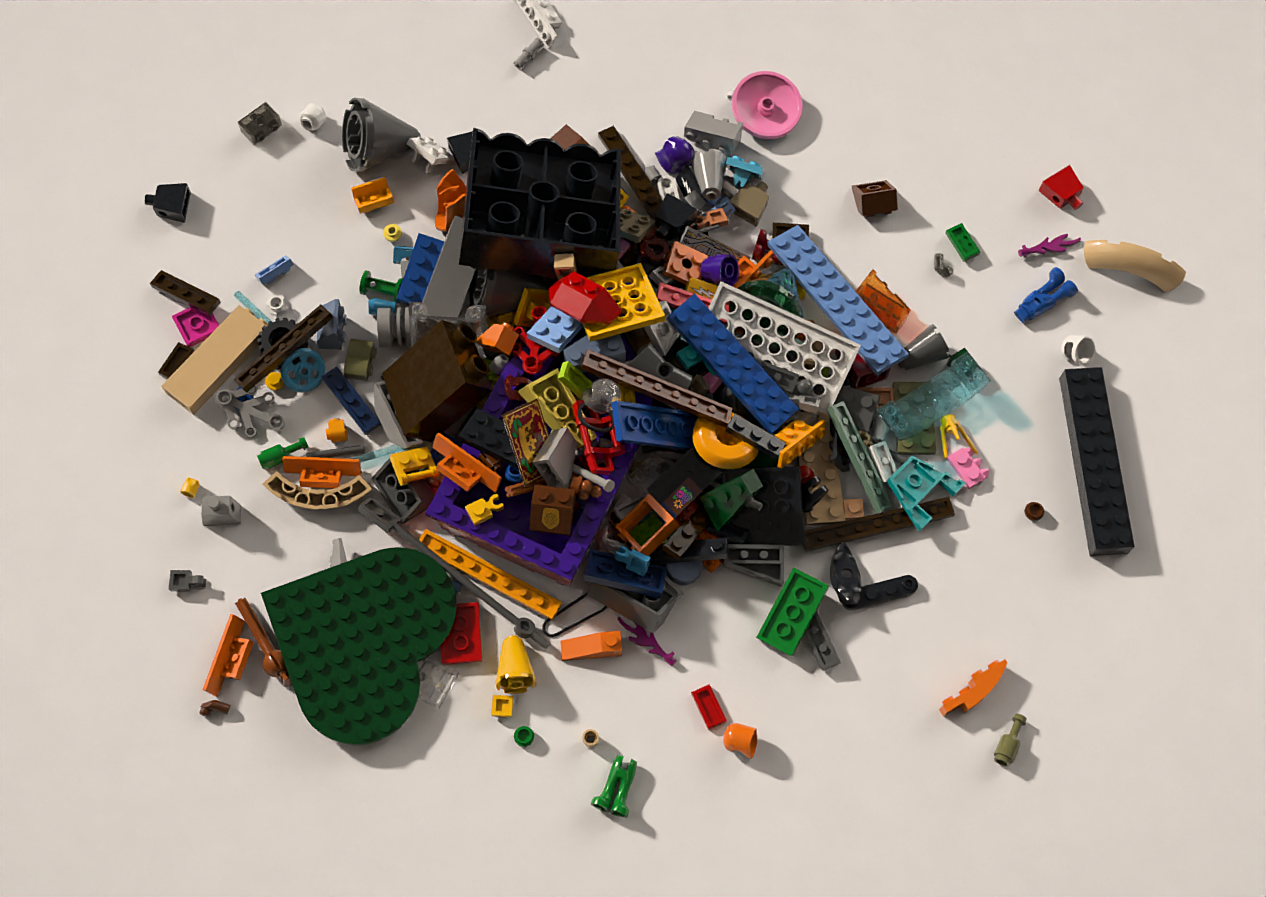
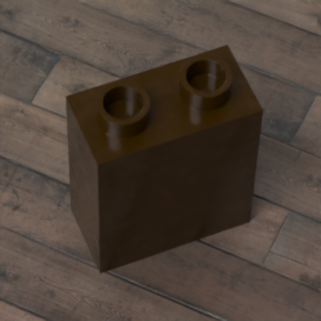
M441 320L382 373L404 436L428 442L434 441L438 433L442 434L493 390L487 376L489 366L480 357L475 345L477 335L467 324L457 325Z

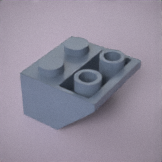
M334 299L322 305L334 318L317 332L319 349H342V342L345 343L346 333L343 331V327L347 325V315L344 314V306H341L339 299Z

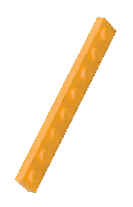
M425 529L419 541L455 569L552 621L562 605V602L427 529Z

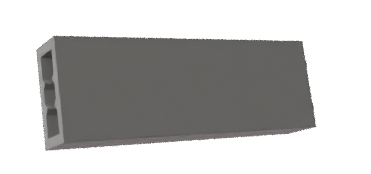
M456 215L450 225L416 320H419L421 324L426 326H435L441 320L456 324L475 269L470 266L459 265L463 218Z

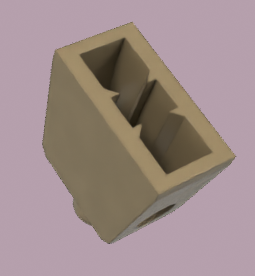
M760 181L755 187L747 183L729 200L736 210L733 214L757 227L769 200V195L765 193L768 189L767 184Z

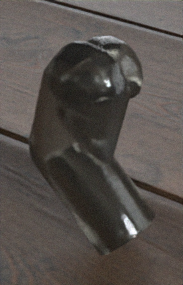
M935 254L934 270L942 277H950L953 274V268L943 264V254Z

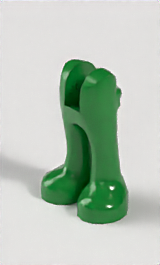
M617 755L611 766L602 794L593 797L591 805L601 811L608 812L616 784L620 781V787L610 813L618 817L627 818L629 809L626 807V799L636 773L637 761L631 759L627 770L620 768L624 756Z

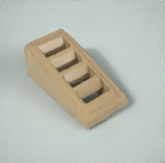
M556 254L554 256V269L558 280L574 271L578 273L573 254Z

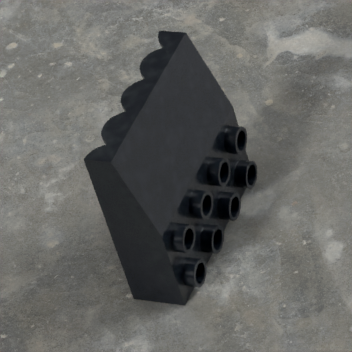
M473 128L459 265L470 266L477 270L486 268L508 271L515 275L531 274L558 280L554 269V256L556 254H573L578 274L586 278L616 270L620 254L621 149H611L601 155L593 146L579 143L563 149L558 142L548 138H539L527 144L522 137L513 133H501L490 139L484 131Z

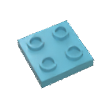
M738 156L727 158V168L735 171L734 185L736 188L739 184L743 188L750 181L751 177L763 178L764 171L760 166L761 164L750 161V164L743 161V158Z

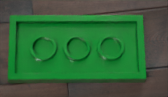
M793 567L756 638L792 657L829 589V585Z

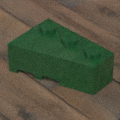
M754 469L699 497L717 532L733 521L763 485Z

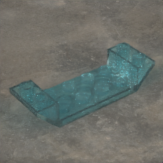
M967 351L953 360L949 368L896 402H893V400L878 408L876 412L899 441L909 439L972 399L991 380Z

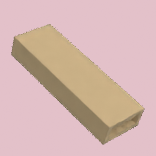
M238 305L161 386L169 397L194 415L258 348V334L263 332L262 327L264 325L268 326L267 322L262 318L257 319L249 308L246 307L244 309Z

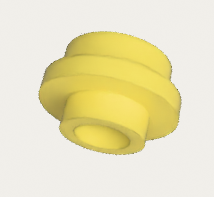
M390 224L384 228L383 235L386 240L396 242L400 239L402 231L398 225Z

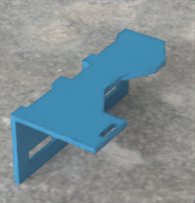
M396 245L393 251V263L400 262L405 257H411L413 248Z

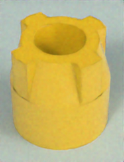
M187 477L180 493L189 498H195L200 486L199 481Z

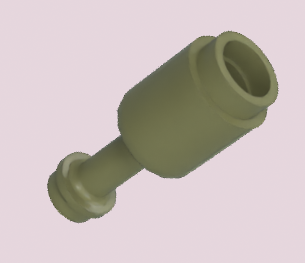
M1015 714L1012 718L1014 724L1009 735L1004 734L1000 738L994 753V761L999 765L1009 767L1015 760L1021 745L1017 736L1021 726H1025L1027 720L1021 714Z

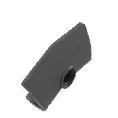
M651 343L643 346L637 352V356L627 364L684 389H688L692 381V375L666 362ZM662 365L666 369V372L663 376H661L659 373V368ZM661 402V403H663V404H665V405H667V406H669V407H671V408H673V409H676V407H674V406H671V405H669V404H666V403H664V402Z

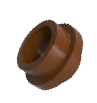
M1030 502L1025 507L1024 513L1029 520L1038 521L1044 515V508L1038 502Z

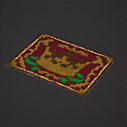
M538 399L502 414L524 487L543 478L533 464V460L549 436Z

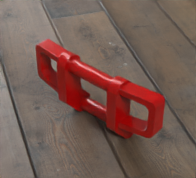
M577 400L572 407L576 426L580 429L584 443V454L589 468L593 474L609 475L614 470L611 458L623 455L626 452L625 447L621 442H617L615 427L609 431L613 447H593L588 428L580 422L577 415L580 405L588 401ZM589 405L583 407L587 408L591 415V418L583 417L588 424L602 429L613 424L611 416L600 419L596 406ZM595 459H604L606 468L598 467Z

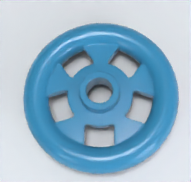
M297 349L282 362L281 377L284 384L295 392L305 393L314 390L323 381L321 376L325 374L326 370L324 360L312 349ZM299 357L301 361L294 366L292 361ZM308 357L315 360L312 365L306 361ZM303 368L307 369L305 374H301ZM294 370L296 377L290 379L288 372ZM313 370H318L316 378L311 377ZM299 380H307V385H299Z

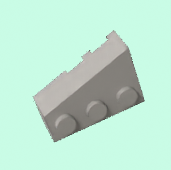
M694 111L684 127V137L692 142L695 141L703 145L707 149L720 150L727 157L732 158L741 142L743 123L733 124L729 123V119L723 118L721 121L714 119V115Z

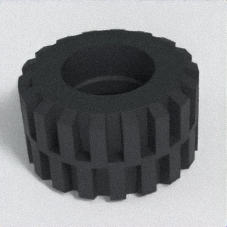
M276 318L275 322H267L268 326L264 325L262 327L263 332L258 334V347L261 353L264 354L297 325L295 320L291 319L288 321L287 318H283V320ZM308 340L298 349L308 348ZM297 357L292 361V363L295 366V364H297L301 360L299 357ZM282 363L279 364L276 367V369L280 370Z

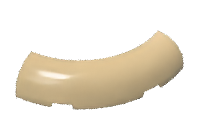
M1107 240L1085 241L1084 258L1089 269H1114L1132 273L1151 281L1164 292L1172 291L1185 278L1186 271L1174 261L1169 262L1163 259L1161 253L1127 242L1112 244L1108 243Z
M278 471L262 483L272 494L281 500L298 507L315 510L332 509L348 505L373 490L361 475L338 488L329 490L302 488L288 481Z

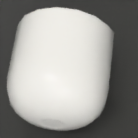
M1070 335L1063 341L1061 352L1067 360L1074 361L1080 365H1086L1092 361L1096 352L1095 342L1089 337ZM1077 350H1079V352L1081 353L1079 358L1077 355Z

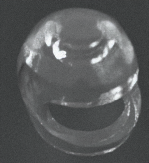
M599 379L592 384V387L584 390L582 399L591 410L604 414L612 410V402L620 401L621 390L614 381Z

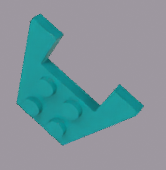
M911 456L887 480V483L916 529L920 532L930 522L932 517L918 503L937 484L954 496L966 483L960 479L957 481L951 478L950 474L946 472L941 473L933 469L934 466Z

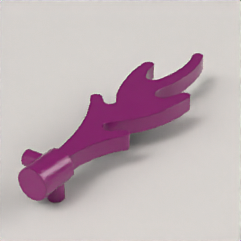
M1063 234L1048 242L1049 238L1047 237L1043 242L1032 248H1026L1023 245V249L1018 250V254L1020 257H1026L1030 253L1044 255L1046 251L1062 253L1066 251V248L1060 246L1074 245L1080 242L1081 238L1063 241L1068 236V234Z
M620 617L617 618L627 631L637 636L636 638L629 636L631 642L639 646L654 647V649L649 650V653L663 657L664 661L670 666L676 663L677 660L673 658L675 653L672 651L670 654H666L657 643L652 632H650V637H648L645 629L640 625L634 623L636 628H632L623 622Z

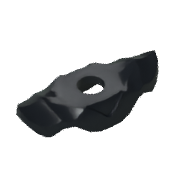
M842 542L836 548L831 559L830 579L840 603L848 605L859 603L862 586L856 560L848 546ZM842 571H850L852 578L843 577Z

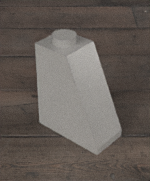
M568 428L552 430L533 460V464L547 485L551 487L567 489L570 487L577 441Z

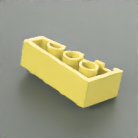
M558 368L517 391L527 402L538 399L544 421L552 430L568 428L577 441L576 449L584 445L580 429L576 426L572 407L576 399L570 389L558 379ZM588 429L591 441L597 438L595 432Z

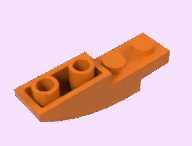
M1006 659L1001 662L995 660L988 665L989 669L982 672L980 669L971 675L972 679L968 682L969 686L959 691V696L956 698L950 696L942 701L943 705L939 709L941 714L945 716L961 707L965 714L974 708L1000 680L1008 663Z

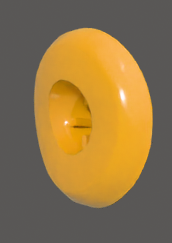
M731 412L730 420L735 413ZM701 417L696 421L693 428V443L698 454L707 463L722 469H736L749 464L757 456L759 450L726 432L725 427Z

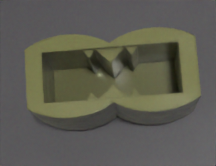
M350 339L343 371L346 378L368 381V377L372 376L373 365H371V362L377 355V348H375L372 341Z

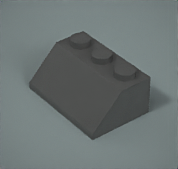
M390 458L371 478L391 511L401 518L400 525L426 511L435 496L425 479L408 482L407 485L401 486ZM414 470V471H410V472H405V474L407 475V474L416 473V472H420V471H419V470Z

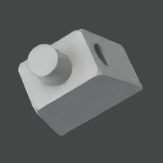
M231 496L202 497L201 516L203 526L241 524V505Z

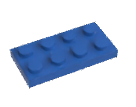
M418 233L396 301L420 309L444 241Z

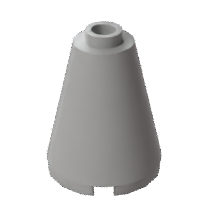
M709 149L706 152L700 150L692 157L691 165L703 197L708 200H714L720 196L727 167L725 153L717 149Z

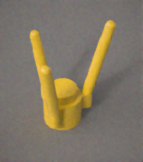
M949 414L942 417L940 420L942 426L939 429L941 431L944 458L947 459L948 457L945 432L947 434L954 433L956 439L960 440L958 430L974 454H978L975 446L961 427L960 422L956 420L955 415Z

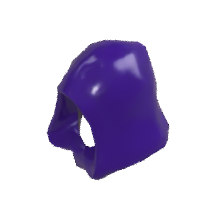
M679 136L670 137L664 143L663 148L655 152L661 167L670 174L680 173L687 165L689 167L692 166V157L696 154L692 145Z

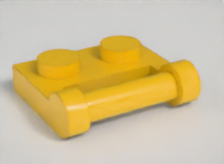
M427 446L390 455V461L401 486L420 479L439 477V471L436 470ZM423 468H427V469H428V470H425V471H420V472L411 473V474H407V475L405 474V472H410V471L419 470V469H423Z

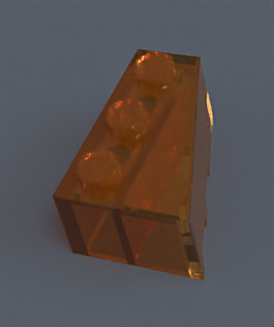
M872 269L855 292L884 326L897 334L906 322L911 309L896 293L893 294L888 289V284L885 281L882 282L876 276L877 272Z

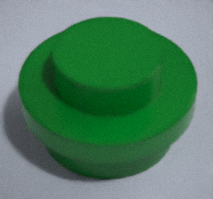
M521 726L516 729L514 733L516 744L521 747L531 745L534 741L533 730L527 726Z

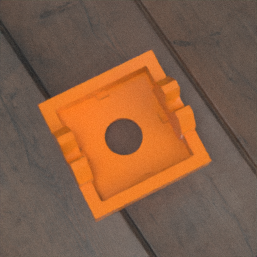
M674 241L663 265L665 268L663 275L685 285L691 277L701 280V265L708 258V255ZM682 260H689L692 264L691 268H685Z

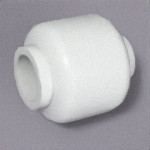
M309 104L300 113L299 119L305 129L315 131L325 122L326 114L321 106Z

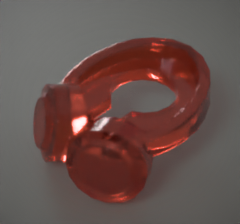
M651 232L644 236L643 242L640 245V252L642 255H647L650 259L660 261L669 254V246L663 239L655 237ZM648 245H661L664 251L661 254H655Z
M508 375L504 381V392L510 400H525L517 392L518 390H512L511 387L518 386L520 383L528 385L532 381L525 377Z

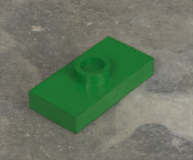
M962 223L946 230L945 234L963 262L980 254V250Z

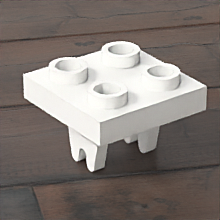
M432 137L409 138L406 144L415 150L411 161L419 163L422 157L428 160L425 168L427 174L429 172L432 173L438 164L452 163L454 157L449 154L450 151L436 144L437 141Z

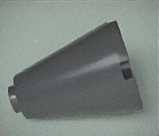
M934 324L927 327L904 347L908 352V358L898 363L901 369L903 367L905 370L945 360L951 356L947 353L949 348L941 333L936 334L934 331L936 329Z

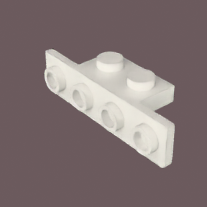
M516 0L546 47L551 48L557 38L553 28L560 27L562 21L549 1Z

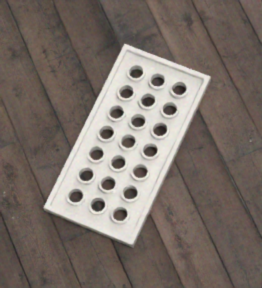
M721 281L708 309L718 320L722 318L727 320L728 326L726 329L747 352H752L755 358L763 361L769 360L773 365L786 368L789 371L800 374L799 376H804L812 383L813 388L816 384L823 385L825 391L822 395H816L813 389L807 395L821 398L818 411L829 415L827 408L833 406L861 345ZM728 301H733L736 305V309L733 312H727L725 309V304ZM744 310H752L753 318L751 320L743 318L742 313ZM768 317L771 324L768 328L760 326L761 318ZM780 325L787 326V335L780 336L777 333V328ZM739 326L745 329V335L742 338L736 337L734 333L735 329ZM803 333L806 340L803 344L795 342L796 334ZM756 334L760 335L763 339L762 344L759 346L752 343V337ZM815 341L823 343V350L821 352H815L812 349V344ZM773 342L780 345V351L776 354L771 353L769 350V346ZM838 349L841 352V357L838 360H832L830 358L831 350ZM791 350L795 351L798 355L797 360L794 362L789 361L786 357L787 353ZM808 358L815 361V367L811 370L804 367V361ZM826 366L833 370V374L829 378L824 377L821 373L822 369ZM794 388L793 393L801 396L802 394L798 391V388ZM782 389V391L788 396L789 391Z

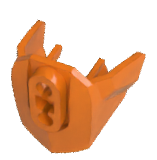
M453 169L442 178L437 186L438 213L435 218V227L439 231H449L455 215L463 218L466 185Z

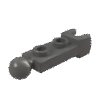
M753 357L781 389L793 393L794 388H798V391L803 395L811 393L813 389L812 383L806 379L799 381L798 377L800 374Z

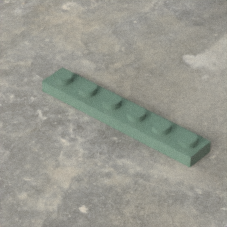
M844 401L827 408L875 513H880L892 507L893 504Z

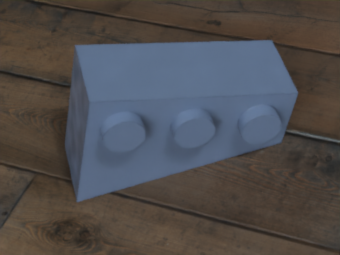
M620 334L592 342L589 341L586 335L563 350L564 362L569 361L582 374L588 372L580 369L587 349L621 363L626 361V351Z

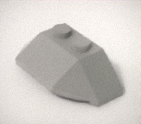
M385 381L375 382V412L390 442L403 448L422 445L424 440L403 435Z

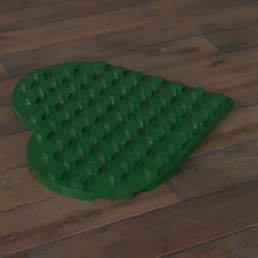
M401 547L381 549L261 592L295 694L306 719L324 737L337 743L354 746L373 744L388 738L398 731L411 716L416 707L420 691V673L417 662L432 655L448 638L454 625L457 610L453 584L442 566L422 552Z

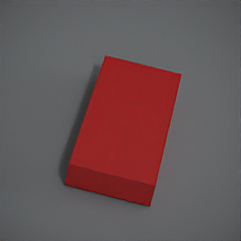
M710 684L691 692L708 730L727 722Z

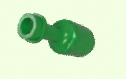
M305 437L299 438L298 442L287 447L277 444L261 451L257 458L263 470L266 468L271 469L283 463V456H288V454L302 448L306 450L309 446Z

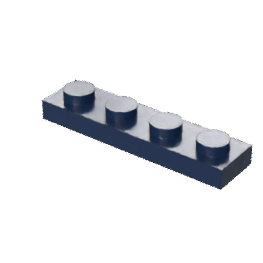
M337 366L321 376L324 383L364 435H367L381 425L380 421Z

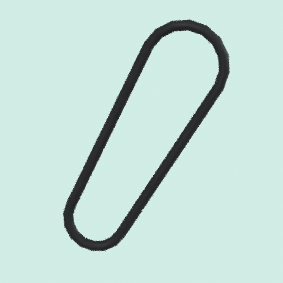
M587 593L558 611L556 616L586 597ZM607 606L555 634L546 632L545 625L550 621V619H547L542 625L543 633L549 637L558 636L603 612Z

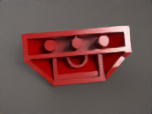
M575 271L561 277L549 288L550 306L581 323H604L610 325L622 313L621 308L604 287Z

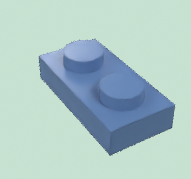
M285 255L255 274V277L261 284H269L280 273H287L294 264Z

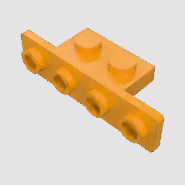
M796 419L775 434V437L786 442L785 448L779 454L778 467L783 468L785 465L790 464L798 455L800 456L803 451L812 447L819 439H822L826 433V421L821 420L812 427Z

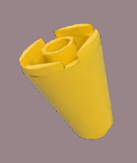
M510 635L503 640L496 677V688L499 691L500 688L504 689V693L507 694L527 692V688L532 686V689L535 688L537 684L536 677L523 640L516 635Z

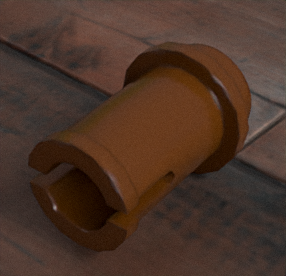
M483 453L484 455L479 454L478 459L492 471L499 473L503 469L500 460Z

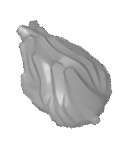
M608 526L601 529L594 536L601 552L615 555L617 551L619 552L621 546L627 547L630 552L632 551L630 549L632 544L629 541L625 543L622 539V542L612 540L613 536L608 534Z

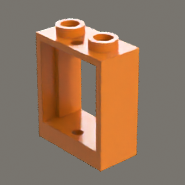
M648 494L615 527L620 531L618 536L625 543L629 541L632 544L631 550L634 549L649 556L680 525ZM654 509L666 523L641 546L629 532Z

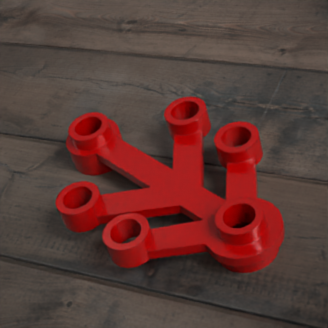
M537 306L533 308L531 315L535 323L547 312L545 307ZM516 327L513 330L516 333L522 332L517 340H521L530 349V355H527L523 351L521 344L515 343L511 351L513 356H518L523 361L522 366L526 373L535 374L539 372L542 368V362L551 355L557 356L560 354L548 348L538 355L539 350L544 346L528 339L522 327Z

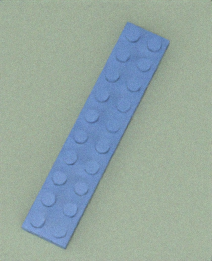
M799 225L768 241V247L845 338L861 345L858 354L876 375L908 358V352Z

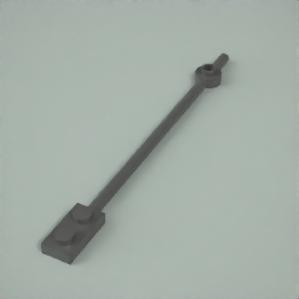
M371 495L359 505L358 511L388 534L391 530H394L420 552L434 559L448 574L515 625L514 632L518 637L524 639L531 638L545 650L548 648L550 642L534 631L535 624L532 620L516 617L401 527L399 525L401 518Z

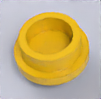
M278 372L270 373L265 379V384L270 390L277 391L284 386L281 374Z

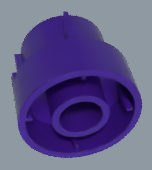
M730 254L708 256L702 262L701 276L705 282L715 284L716 286H719L721 281L733 286L739 276L738 261Z

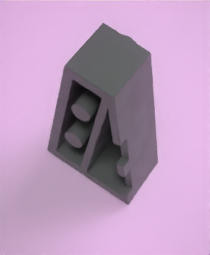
M822 385V387H821V391H820V394H819V395H822V394L824 393V391H825V388H824L823 385ZM842 385L833 405L844 401L853 422L870 433L881 397Z

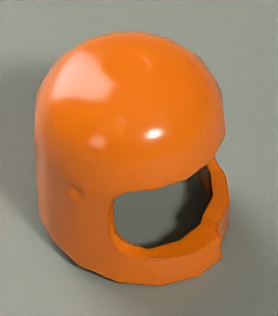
M739 723L730 724L724 733V747L730 752L734 750L740 751L746 758L752 759L757 747V728Z

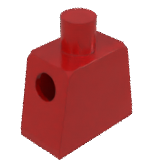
M1070 165L1044 180L1039 188V192L1058 208L1070 204L1074 210H1077L1083 205V202L1078 197L1084 188Z

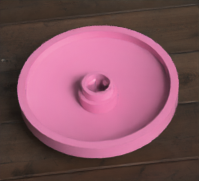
M759 71L746 76L739 82L732 97V112L737 123L742 122L743 130L761 139H777L787 135L795 128L802 114V98L797 87L788 78L776 72Z

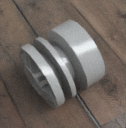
M398 307L396 316H393L391 308H378L377 332L380 347H393L395 338H398L400 347L404 346V338H406L407 346H413L415 319L411 307L405 308V316H403L401 307Z

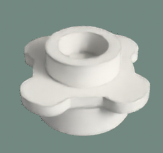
M282 295L273 296L267 300L266 304L270 307L272 315H277L278 312L288 309V305L284 303Z

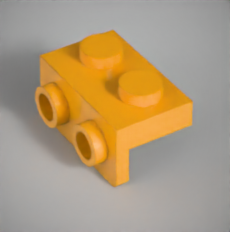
M385 177L351 188L360 214L395 203Z

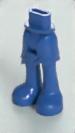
M1054 267L1049 273V281L1038 290L1030 293L1023 300L1022 304L1018 306L1019 309L1014 314L1022 323L1028 319L1032 320L1034 317L1052 309L1056 302L1062 298L1076 295L1078 288L1070 280L1064 283L1065 275L1063 271L1058 267ZM1063 284L1055 293H1053L1052 295L1048 294L1050 291Z

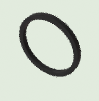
M588 401L580 405L577 415L580 422L588 429L605 433L615 427L612 410L604 404ZM589 405L598 406L610 414L613 424L608 428H596L583 419L581 409Z

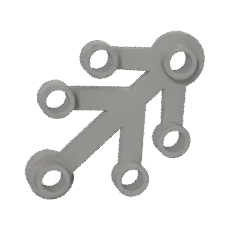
M254 387L255 391L253 393H246L242 388L235 391L226 388L220 389L215 395V401L220 407H224L228 418L227 424L230 429L236 430L240 426L239 420L234 416L232 406L240 410L246 428L245 434L249 438H254L257 435V430L252 424L250 415L269 423L271 429L275 431L283 429L285 421L282 416H270L254 408L264 403L272 404L275 401V397L271 392H266L263 396L241 402L236 398L247 394L249 396L256 395L258 392L257 387ZM227 395L229 399L225 402L222 401V397ZM267 395L272 396L271 401L265 400ZM233 420L237 421V425L235 427L230 426V423ZM276 420L281 422L278 427L274 426ZM249 429H254L253 435H248Z

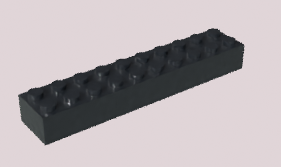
M1102 367L1065 369L1059 377L1089 556L1128 554L1135 546Z

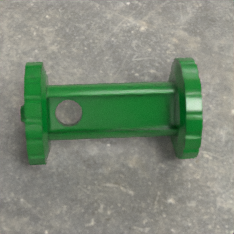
M365 270L361 277L359 291L362 295H366L368 290L394 296V302L400 303L396 299L403 279L399 278L397 283L371 277V272ZM371 282H375L374 287L370 286Z

